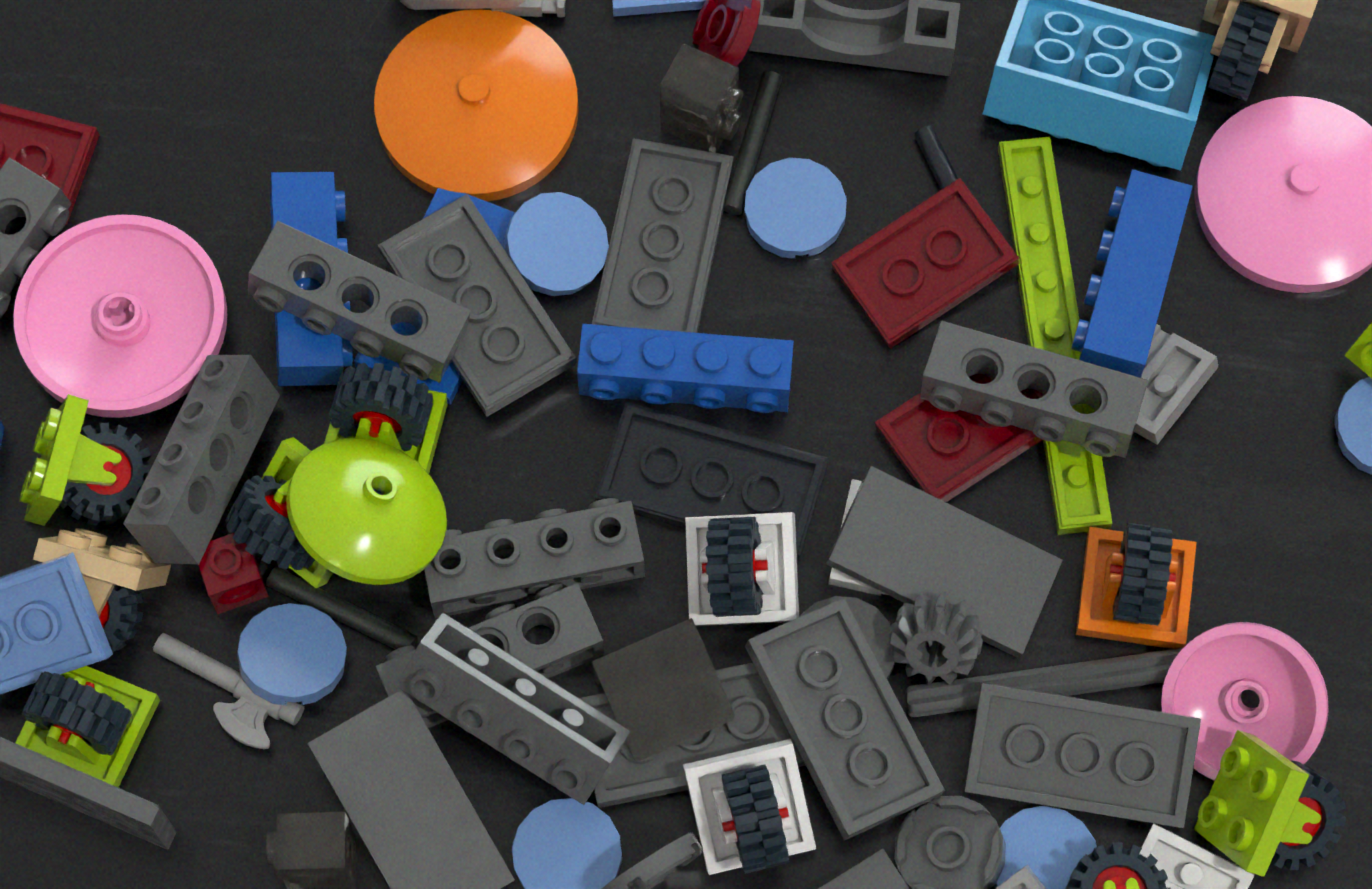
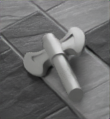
M162 633L154 645L153 652L233 693V697L238 699V701L235 703L217 702L213 706V711L222 728L234 739L247 746L258 749H268L270 747V740L264 729V722L268 715L276 720L282 719L292 725H296L304 712V706L297 702H287V706L278 705L255 695L242 680L240 672L204 655V653L195 650L166 633Z

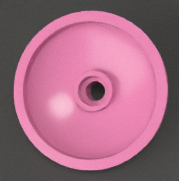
M1228 623L1216 626L1195 637L1173 660L1162 689V712L1199 717L1201 719L1193 768L1214 781L1220 770L1221 758L1225 750L1230 747L1237 730L1257 736L1290 761H1298L1304 765L1321 742L1328 720L1327 689L1314 659L1297 641L1287 634L1270 626L1257 623ZM1244 690H1252L1257 693L1260 700L1258 707L1249 708L1243 704L1241 694Z

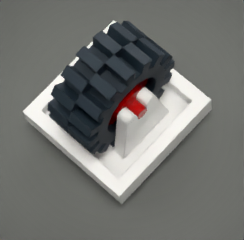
M795 513L685 517L689 625L789 622L799 617Z
M791 739L683 764L700 843L703 848L706 869L709 875L743 867L746 874L789 863L790 855L816 849Z

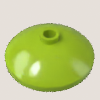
M345 438L325 443L311 451L300 462L288 486L286 498L287 513L295 536L308 554L319 564L343 578L372 585H386L407 580L420 573L431 563L444 541L447 517L445 504L437 485L418 462L401 450L388 444L363 438ZM373 489L380 491L383 495L376 493Z

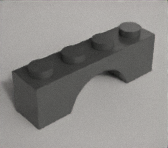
M760 0L761 7L758 25L752 43L749 46V51L950 76L960 3L939 0H905L903 3L887 9L859 10L839 6L826 0Z

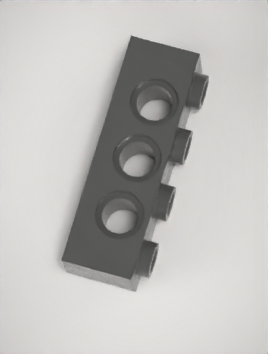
M10 157L0 169V318L10 304V293L19 282L18 279L23 278L29 265L39 254L49 236H55L63 229L69 217L68 209L71 206V202L61 188ZM17 217L26 218L25 226L20 232L12 235L5 234L6 226L11 220Z
M278 220L249 272L248 294L252 295L254 300L263 308L272 312L279 313L284 310L301 318L302 322L309 329L323 335L331 333L350 341L352 347L358 352L374 358L381 355L398 363L403 372L406 374L411 373L418 377L419 380L430 378L439 383L441 382L467 331L471 310ZM302 278H313L322 286L309 291L300 288L295 282ZM350 300H360L366 303L370 309L363 313H354L346 309L344 304ZM399 322H407L415 326L418 332L410 336H404L394 331L392 326Z
M941 321L923 374L920 399L929 401L934 407L943 411L955 412L961 410L979 415L984 421L995 426L1006 427L1013 425L1027 429L1046 441L1058 442L1064 440L1084 446L1087 451L1098 456L1111 457L1116 455L1126 458L1148 380ZM975 374H982L988 376L992 381L987 384H978L969 377ZM1034 389L1042 393L1043 397L1030 399L1023 396L1020 391ZM1075 404H1086L1092 407L1095 412L1081 414L1075 411L1072 406Z
M207 355L123 523L155 563L199 565L280 397L278 391L251 355Z
M562 583L549 586L535 595L536 600L517 608L514 604L498 607L485 616L486 621L468 628L547 679L605 655L602 636L578 583L565 587ZM538 625L547 626L554 632L548 642L536 645L525 639L527 631L532 627ZM404 646L390 652L385 656V662L376 666L387 697L401 690L396 685L416 650L414 646ZM409 694L428 728L449 720Z

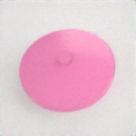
M1287 96L1252 104L1230 117L1216 131L1206 146L1198 167L1194 188L1195 206L1200 226L1207 240L1217 254L1231 268L1244 277L1269 288L1293 293H1311L1345 285L1357 279L1372 267V126L1355 113L1334 103L1317 98Z
M111 215L95 218L68 229L47 244L35 257L24 274L16 295L13 314L14 331L20 353L36 381L55 399L63 403L69 394L89 400L86 410L87 414L115 418L132 417L159 410L180 399L190 391L207 355H218L227 326V302L220 277L212 260L205 250L188 234L171 224L151 217Z

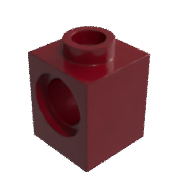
M235 533L210 541L199 563L208 596L217 614L269 597L255 554L251 555L245 550L246 543L238 544L233 539Z

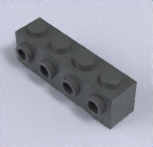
M607 498L591 503L586 510L567 513L565 509H551L537 514L535 520L515 523L511 519H500L485 524L483 530L464 534L460 530H446L441 548L431 563L424 569L435 619L439 618L442 612L451 616L535 599V595L538 592L555 584L562 583L565 587L578 583L580 589H586L645 577L644 557L632 501L620 503L618 499Z
M443 612L419 643L396 685L421 703L432 708L465 731L476 736L583 805H585L631 732Z

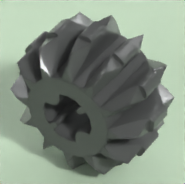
M944 591L937 597L936 601H931L921 592L918 598L915 599L914 604L904 602L903 606L898 610L896 621L892 623L889 633L890 644L894 645L892 650L893 662L906 663L907 678L917 673L925 675L928 686L938 676L951 685L954 679L957 678V673L968 675L974 667L977 655L981 653L983 644L982 634L979 633V615L966 614L965 600L954 605L947 603L948 600Z

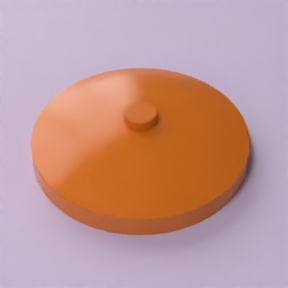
M470 9L451 12L431 19L415 28L396 45L386 59L377 80L374 112L378 133L387 155L398 170L411 182L434 195L437 188L448 191L466 193L488 202L507 198L527 190L545 178L558 165L567 152L575 134L578 121V93L575 76L568 59L557 43L542 29L525 19L506 12Z

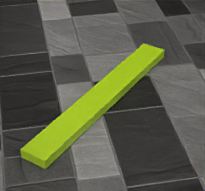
M1050 137L999 142L998 154L1013 250L1019 257V264L1016 266L1028 346L1079 360L1081 352L1071 349L1079 322V313ZM1075 404L1072 406L1075 411L1081 414L1094 413V409L1086 404ZM1043 440L1057 534L1088 532L1089 527L1110 530L1112 518L1102 456L1092 454L1084 446L1068 441L1051 442Z

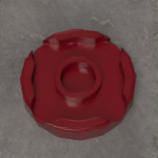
M760 0L705 1L692 34V44L699 46L698 55L691 56L692 63L697 72L718 79H722L732 73L742 61L752 43L759 20Z

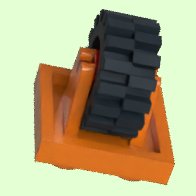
M1127 523L1124 532L1089 527L1086 539L1076 635L1170 649L1184 648L1187 640L1197 542L1172 539L1173 533L1170 528Z

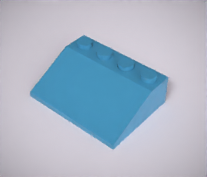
M1018 0L995 64L983 115L998 118L1007 124H1019L1047 132L1056 138H1068L1096 146L1105 152H1117L1142 159L1154 166H1166L1181 171L1214 55L1210 54L1216 36L1089 0Z

